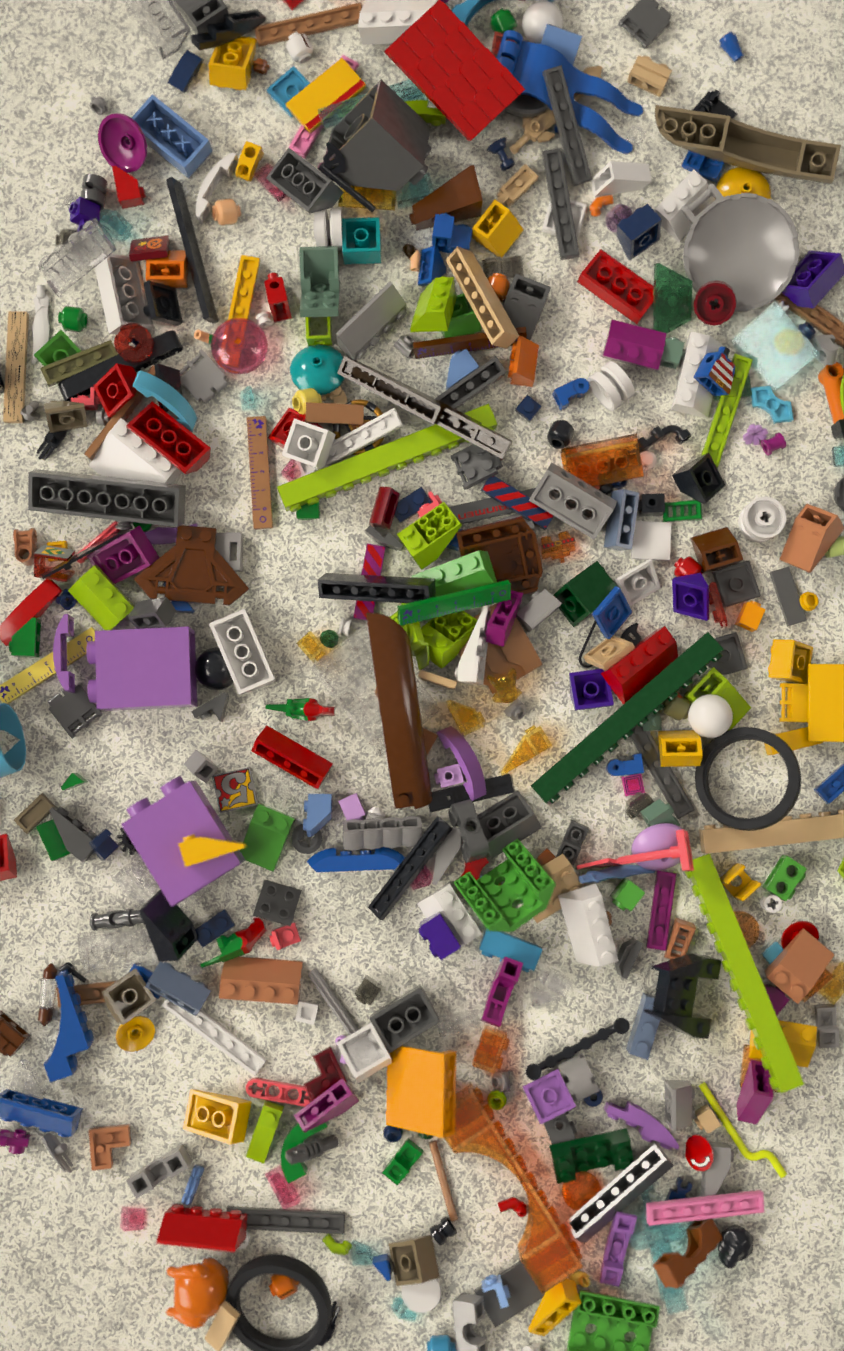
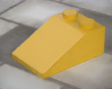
M241 36L231 42L215 47L208 64L210 85L219 88L227 87L235 90H247L252 72V61L254 60L257 38Z
M190 1089L183 1130L227 1144L244 1142L252 1101Z

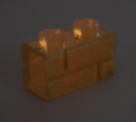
M484 1025L472 1065L493 1074L496 1072V1069H500L503 1063L502 1051L507 1050L510 1041L507 1038V1032Z

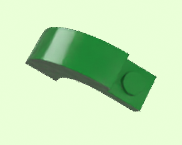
M329 1121L305 1133L298 1122L289 1130L281 1150V1167L288 1184L306 1175L308 1169L305 1162L291 1165L285 1158L286 1151L303 1143L309 1136L327 1128Z

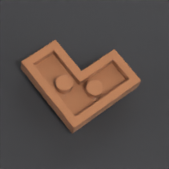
M130 1124L89 1129L92 1171L111 1169L113 1167L112 1148L131 1145Z

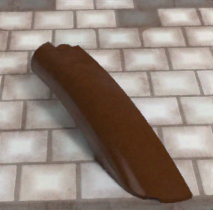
M366 613L395 809L411 806L419 809L429 805L433 797L410 640L405 629L391 619V617L380 613Z

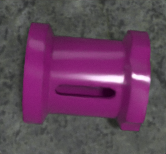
M778 432L768 440L763 439L761 447L764 453L769 456L779 448H786V441L783 435Z

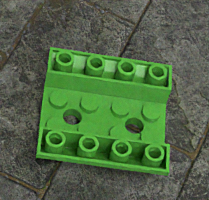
M518 838L502 849L507 860L476 880L469 871L453 882L488 931L514 932L547 908L556 886L555 882ZM523 904L520 908L516 909L517 905Z
M583 1290L579 1291L581 1304L573 1310L567 1351H649L652 1328H657L659 1305ZM588 1324L596 1325L595 1332H586V1326ZM629 1331L635 1333V1338L632 1341L625 1339V1334Z

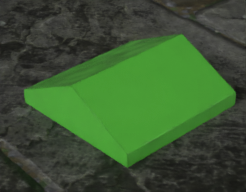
M60 330L34 356L43 366L79 353L81 350Z

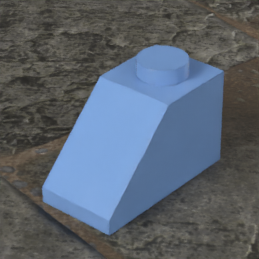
M464 349L462 352L459 350L451 356L446 390L479 368V365L467 349Z

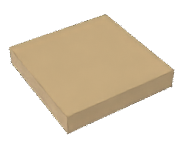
M613 635L610 640L605 639L585 654L583 658L587 663L606 671L634 650L635 646L632 642Z
M420 670L418 678L455 690L456 681Z

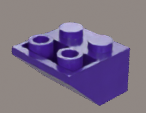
M440 912L420 922L419 933L424 941L428 939L430 942L429 949L435 958L439 957L440 960H443L461 948V945Z

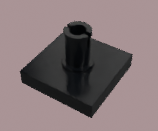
M150 280L146 281L144 288L148 305L143 307L144 314L151 318V320L175 326L183 324L176 288Z

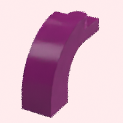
M504 956L491 984L481 1018L482 1022L496 1027L501 1026L509 997L521 973L522 962Z

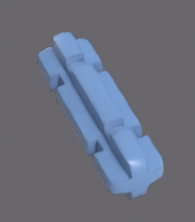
M200 1165L193 1167L192 1175L189 1178L181 1200L183 1204L188 1206L192 1204L193 1195L197 1191L204 1167Z

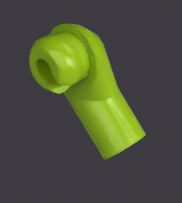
M330 1233L322 1239L333 1254L345 1256L352 1249L349 1241H343L342 1244L337 1243Z

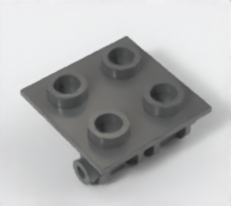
M264 880L253 916L291 926L302 890Z

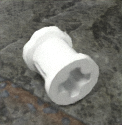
M764 894L760 899V906L768 912L776 913L781 909L782 902L778 896ZM770 900L774 901V903L771 904L772 907L767 906V904L770 903Z

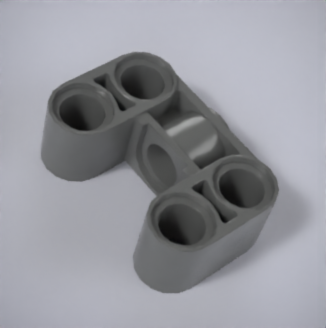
M468 799L452 804L448 812L449 819L453 827H459L464 843L461 846V852L464 861L469 863L485 858L489 852V845L482 831L473 801ZM466 825L473 826L475 831H468Z

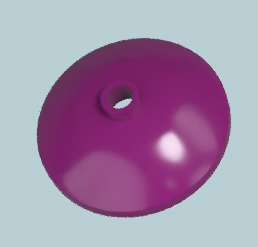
M114 113L105 117L98 129V143L103 157L110 166L116 165L126 173L139 170L147 157V143L142 129L135 120L122 113Z

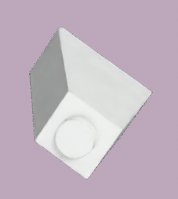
M610 161L591 180L594 197L642 190L652 182L649 164Z

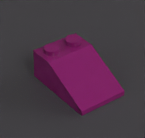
M140 525L87 555L93 566L97 565L114 584L149 567L160 558Z

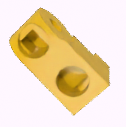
M248 141L245 142L236 167V177L249 182L252 181L257 166L264 155L261 146Z

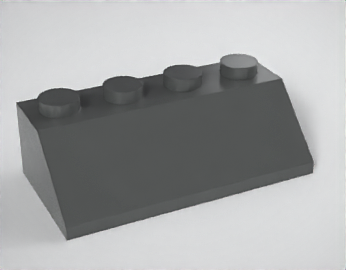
M290 148L286 150L266 177L268 181L308 213L332 208L344 193L331 179Z

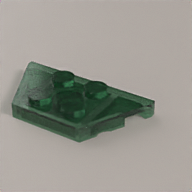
M655 263L653 330L669 333L692 320V280L660 263Z

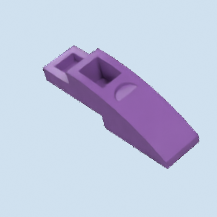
M606 1101L604 1110L608 1113V1117L614 1120H619V1118L626 1120V1124L635 1128L638 1125V1132L642 1135V1139L651 1143L653 1140L660 1143V1146L671 1150V1148L678 1150L679 1145L672 1134L647 1110L630 1101H627L625 1108Z

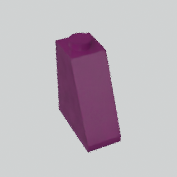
M755 1060L749 1062L736 1104L738 1121L757 1125L774 1098L773 1088L769 1082L771 1076L768 1069L765 1070L762 1062Z

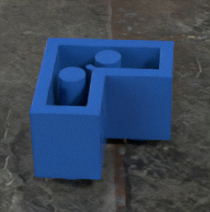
M435 214L432 246H437L439 252L452 253L457 246L470 251L472 227L466 224L454 225V216L449 214Z

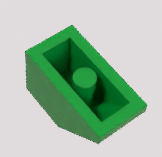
M31 618L12 636V641L9 643L11 656L39 658L40 619Z

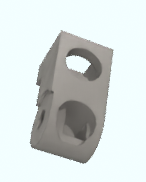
M834 335L814 336L812 352L822 364L833 365L836 363L838 346L834 344Z

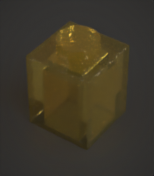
M311 631L296 643L312 662L315 660L318 662L326 655L325 651L327 649Z

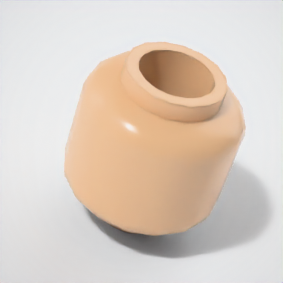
M233 199L217 200L215 205L212 206L214 221H217L219 225L235 224L238 217L241 216L240 206L236 205Z

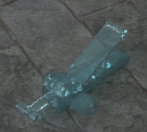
M653 1184L641 1194L645 1212L646 1203L651 1202L648 1191L654 1190ZM646 1214L640 1216L644 1230L634 1232L629 1240L631 1246L636 1250L649 1248L652 1263L654 1264L663 1253L672 1252L670 1242L682 1239L685 1236V1228L680 1223L649 1226ZM654 1269L660 1297L665 1302L667 1313L672 1314L687 1310L688 1306L683 1288H665Z

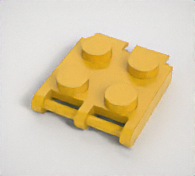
M780 683L782 700H780L781 718H779V722L808 723V684Z

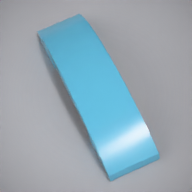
M138 371L133 387L147 398L150 396L155 397L178 416L177 421L192 432L197 416L188 401L163 380L147 372Z

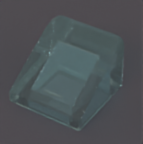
M247 386L240 392L241 408L243 411L256 408L253 388Z

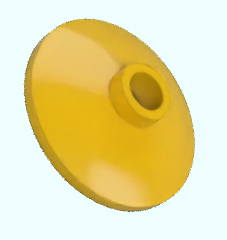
M135 1016L126 1024H121L116 1032L118 1046L128 1052H135L145 1048L150 1044L155 1035L153 1022L147 1017Z

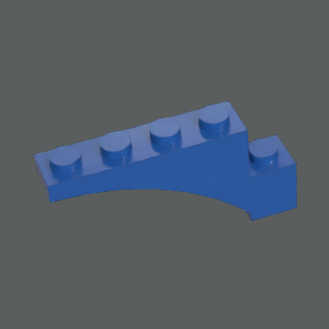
M68 970L59 972L55 977L61 1002V1020L56 1045L51 1057L44 1063L50 1083L73 1075L77 1069L78 1062L75 1055L73 1056L72 1054L89 1049L94 1040L93 1033L86 1024V1013L80 1007V996L73 987V976L68 973Z

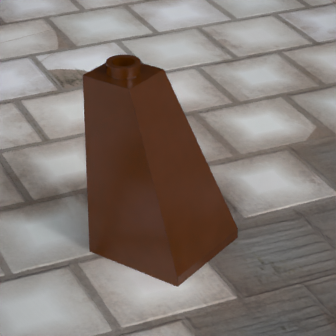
M474 165L469 166L412 205V213L409 214L411 225H415L416 231L434 227L435 214L446 213L454 216V222L481 217L483 200Z

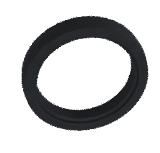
M735 728L726 731L719 737H715L703 750L701 764L696 766L695 770L696 791L704 808L718 822L737 830H760L781 821L794 807L801 789V771L794 752L777 735L759 728ZM756 740L770 745L781 755L787 768L788 784L782 800L773 810L759 817L739 818L726 813L717 805L710 792L708 779L713 760L721 750L737 741Z
M280 1254L259 1256L244 1264L232 1279L225 1300L240 1313L232 1332L241 1343L252 1351H311L324 1337L331 1317V1297L321 1276L306 1263ZM279 1274L290 1277L303 1285L313 1297L317 1308V1322L311 1330L296 1338L278 1339L265 1335L253 1327L245 1317L240 1304L241 1289L248 1281L260 1275Z

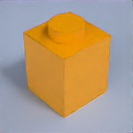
M755 601L744 603L735 625L751 632L756 631L766 609L762 608L761 604Z

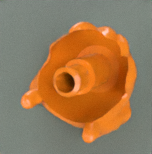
M211 1257L203 1259V1263L183 1265L181 1267L171 1266L166 1271L168 1276L175 1279L174 1307L168 1308L166 1314L192 1329L202 1327L208 1318H211L218 1312L221 1304L226 1300L229 1285L228 1270L219 1261Z

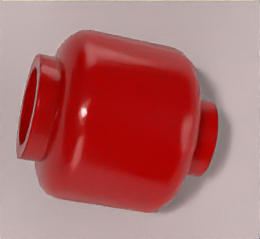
M691 556L685 559L681 557L674 564L676 567L674 575L676 577L697 573L703 574L701 572L702 566Z

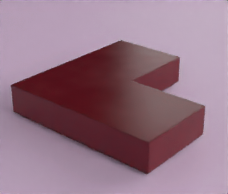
M331 1047L312 1056L320 1075L303 1084L311 1102L342 1078L347 1083Z

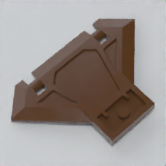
M185 525L177 527L176 545L134 578L150 599H156L158 594H165L169 601L215 604L216 599H223V605L230 606L249 590V587L215 549L217 529ZM159 582L166 583V587L159 586ZM217 587H223L224 592L217 591Z

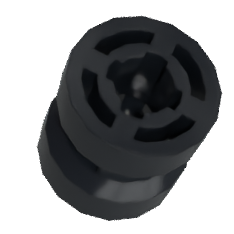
M447 1216L443 1217L438 1225H433L429 1228L433 1238L440 1246L446 1242L448 1237H453L457 1234L454 1225Z

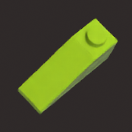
M269 1100L265 1101L246 1154L247 1158L265 1163L284 1109L283 1105Z

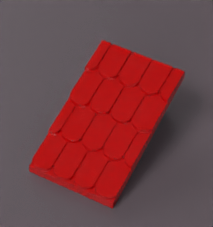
M441 0L432 5L383 51L468 141L476 137L525 90L510 71L498 61L463 21L461 22Z

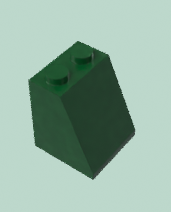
M596 561L563 585L553 596L562 603L559 610L570 624L575 627L595 611L617 584L610 578L604 567Z

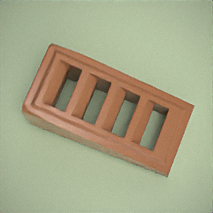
M675 918L664 954L665 958L672 960L687 954L696 930L694 923ZM679 934V935L685 936L686 938H685V940H684V939L678 938L677 935ZM677 942L683 944V947L674 945V943ZM672 949L680 951L681 955L672 953Z

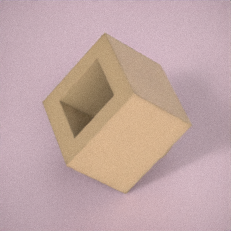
M707 1104L695 1111L697 1118L694 1121L700 1130L704 1129L709 1134L721 1126Z

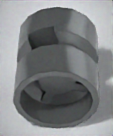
M95 174L84 175L80 197L100 205V210L104 209L107 180Z

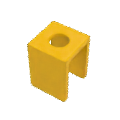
M736 863L720 880L722 885L735 899L744 901L761 886V883L752 880L745 873V865ZM738 875L741 877L742 882L739 886L735 887L731 884V881Z

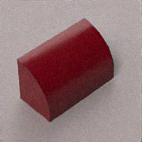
M379 487L369 525L390 530L400 497L399 492L391 487Z

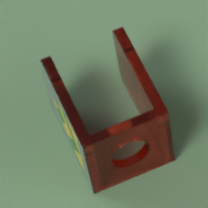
M42 545L34 553V577L40 578V574L53 568L45 566V558L68 561L75 554V550ZM61 569L45 579L68 582L75 571Z

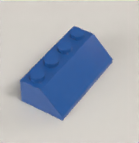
M7 1088L0 1093L1 1120L7 1122L17 1121L25 1127H39V1130L43 1132H57L61 1137H72L77 1132L83 1108Z

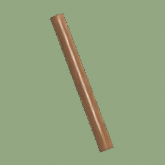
M434 1140L429 1142L449 1218L452 1222L456 1221L458 1217L437 1142Z

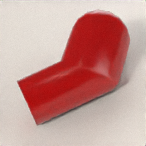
M516 1197L498 1202L500 1212L512 1209L519 1217H524L527 1214L526 1204Z

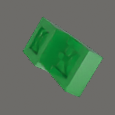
M408 1138L387 1164L382 1174L398 1186L409 1173L410 1168L423 1154L424 1150Z

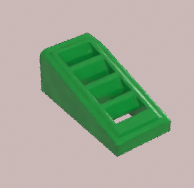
M697 500L665 503L663 522L702 520V504ZM684 506H688V516H684ZM692 506H696V515H692ZM668 507H672L673 517H669ZM676 507H680V517H677Z

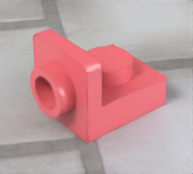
M94 387L90 388V398L85 395L71 398V402L84 403L85 410H98V405H101Z
M431 491L428 492L432 503H426L420 507V511L417 512L419 518L442 503L437 494L433 495Z
M295 922L291 926L285 925L272 930V935L269 936L272 946H276L277 950L301 941Z

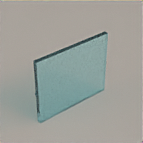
M776 301L731 340L744 357L753 359L751 366L766 384L771 387L773 392L792 376L797 375L798 371L820 354Z

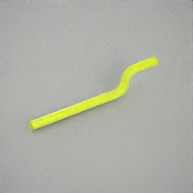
M705 1082L700 1084V1090L741 1154L750 1161L767 1158L779 1177H785L787 1175L786 1171L772 1152L760 1150L752 1153L748 1150Z

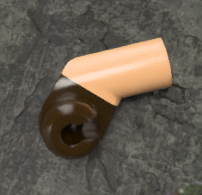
M405 244L402 251L411 260L410 270L418 272L421 254L413 245Z

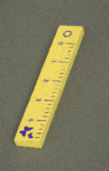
M93 627L67 642V666L87 654L88 641H95V629ZM53 652L1 684L0 700L2 703H11L55 675Z

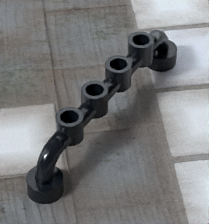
M669 425L663 429L657 426L650 432V438L646 440L644 437H641L635 442L636 447L630 450L627 447L619 453L621 456L615 461L614 458H610L604 463L606 468L598 476L599 491L606 495L610 494L615 488L611 482H605L606 476L618 470L625 463L630 462L635 456L646 451L654 443L662 440L667 434L675 433L677 435L675 440L681 445L692 436L687 429L682 430L676 425Z
M617 1018L613 1025L607 1028H600L596 1034L590 1037L581 1038L579 1043L571 1047H564L561 1052L554 1056L548 1055L544 1061L538 1064H529L526 1068L527 1077L530 1080H537L546 1068H553L558 1062L566 1058L571 1059L575 1053L583 1049H590L592 1044L600 1040H607L613 1033H627L630 1029L628 1020Z

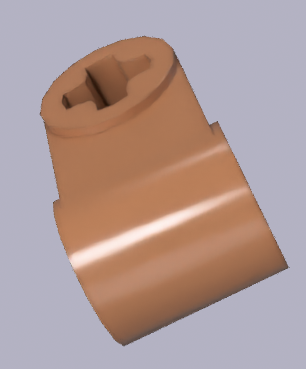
M31 528L26 531L15 529L13 532L15 558L22 564L31 566L37 561V554L35 553L37 551L36 529ZM29 552V557L23 560V555Z

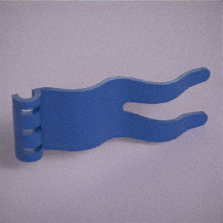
M513 30L504 32L497 59L525 88L521 94L541 100L552 110L542 72L562 65L578 127L596 134L618 152L629 154L632 151L633 146L630 142L620 137L597 112L575 101L574 94L579 93L601 98L613 104L620 111L637 117L643 113V107L640 104L626 98L616 87L607 81L581 72L556 49L544 44L523 41V36ZM508 39H512V40L516 41L517 44L514 43V42H512V41H507V40H508ZM503 55L510 56V57L512 58V60H511L510 58L502 57V56H503Z

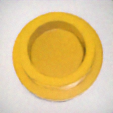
M811 592L803 593L799 600L801 607L806 611L814 610L819 602L817 595Z

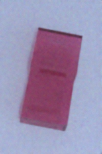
M267 163L254 174V177L277 202H280L287 195L266 179L273 169Z

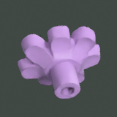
M751 424L747 429V433L743 435V440L747 445L752 442L754 445H759V440L767 438L768 431L766 428L762 429L761 425Z

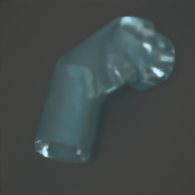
M395 1297L393 1304H391V1310L396 1317L415 1322L416 1312L405 1309L402 1306L403 1299Z

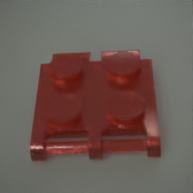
M711 582L709 584V604H714L715 610L712 611L715 623L719 622L720 627L723 629L722 624L725 623V627H727L728 621L717 584Z

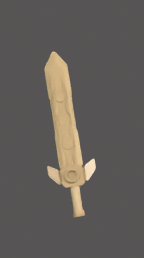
M602 66L588 67L583 73L600 78ZM575 93L574 100L578 101L584 95ZM549 109L533 119L532 117H523L522 128H524V135L509 147L510 151L516 154L529 140L533 142L538 141V143L550 141L555 136V134L548 132L556 123L553 111Z

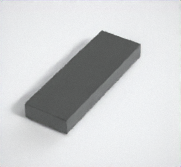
M789 566L770 572L769 574L787 627L807 621L804 610L800 605V598Z

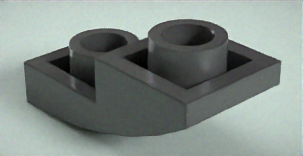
M571 820L556 857L564 854L570 864L574 866L589 827Z

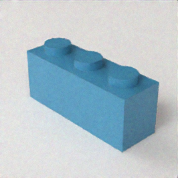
M485 929L479 945L482 955L490 958L493 955L500 958V962L504 956L522 962L521 970L529 972V970L535 971L543 950L541 946L508 933L488 931L487 929Z

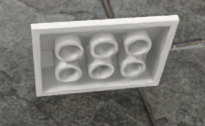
M366 0L360 11L358 24L362 45L393 43L438 0Z
M122 418L109 431L89 465L100 476L168 484H172L182 472L126 427L128 423Z

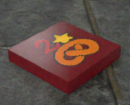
M169 236L131 240L130 261L167 257L170 243Z

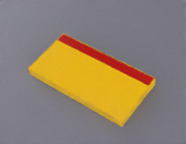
M341 58L286 103V107L311 134L325 122L323 121L324 119L333 116L340 108L347 104L346 102H350L366 89V84L347 62Z

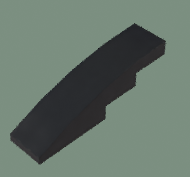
M258 9L224 14V22L209 24L208 32L191 35V43L199 51L223 45L251 32L264 23L266 17Z

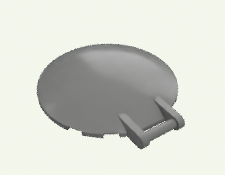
M712 183L689 206H684L681 209L692 224L685 240L683 252L687 278L696 293L702 285L709 281L719 280L726 282L732 287L736 295V308L734 312L759 308L775 299L792 279L799 259V242L796 227L788 213L773 200L752 193H741L723 197ZM713 196L716 200L695 217L692 212ZM718 299L712 300V305H718Z

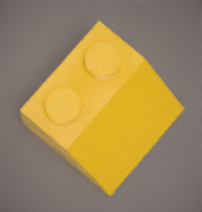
M773 639L768 677L781 681L808 684V664H811L813 647L796 640Z

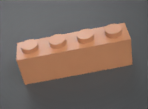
M236 957L228 960L223 964L219 999L298 1005L300 1001L303 962L251 957Z

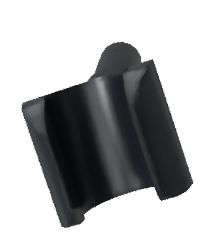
M70 962L65 963L59 969L60 972L68 970L69 974L71 973L83 983L87 980L75 970Z

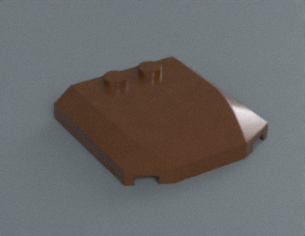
M522 516L457 531L456 537L461 557L479 550L488 551L497 582L509 580L511 590L523 593V595L538 590L543 568L535 532Z

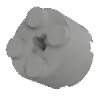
M583 1053L562 1062L558 1066L565 1083H567L566 1085L573 1101H580L600 1091Z

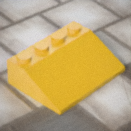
M808 664V741L844 743V664Z

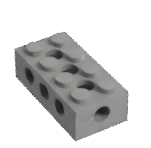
M552 462L529 499L530 502L592 539L596 538L617 503L616 500Z

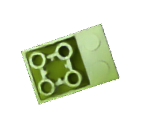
M443 502L403 529L397 536L422 570L439 558L462 524L445 502Z
M460 611L432 618L421 627L424 643L428 642L429 661L441 669L450 663L469 640L478 620L467 612Z
M714 667L709 668L684 695L691 701V704L697 698L707 694L718 695L725 699L733 713V720L728 730L733 729L751 709L750 705L732 684Z

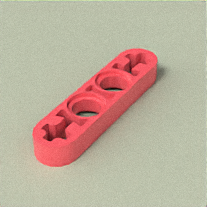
M252 1078L246 1085V1093L253 1098L304 1107L311 1103L310 1098L304 1097V1102L300 1101L302 1091H306L305 1087L301 1085L262 1078ZM253 1083H257V1087L263 1088L264 1084H267V1087L265 1089V1095L262 1094L263 1090L257 1089L256 1092H253V1089L250 1088V1086H252ZM271 1086L279 1088L280 1093L277 1096H272L269 1093ZM296 1089L299 1097L297 1099L289 1098L288 1091Z

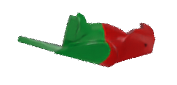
M313 698L287 699L286 704H269L265 706V709L286 712L287 717L305 721H315L321 715L335 716V707L321 706Z
M253 918L254 922L248 928L236 931L229 937L222 935L216 939L221 955L200 964L201 967L226 962L250 953L255 943L267 931L264 922L260 918Z

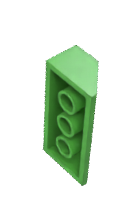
M480 550L411 576L413 578L435 579L436 597L497 583L488 551Z

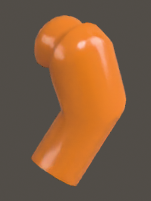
M612 194L594 199L590 205L591 216H599L602 206L613 204Z

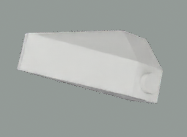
M488 606L483 607L459 661V667L455 669V678H457L459 683L484 684L488 642H485L486 629L491 617V608Z

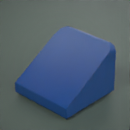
M387 1254L373 1256L372 1263L387 1281H390L392 1272L389 1256Z

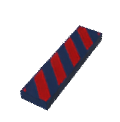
M496 476L487 479L481 489V492L525 519L532 521L543 530L547 529L554 515L530 502V497Z

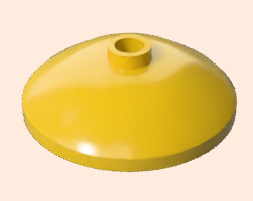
M736 167L724 173L716 185V188L723 197L741 193H752L771 199L770 185L767 179L758 171Z

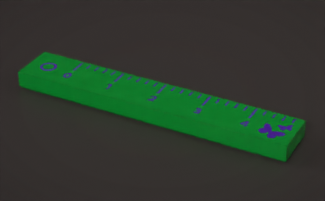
M509 580L399 605L397 606L398 622L402 626L511 600V583Z

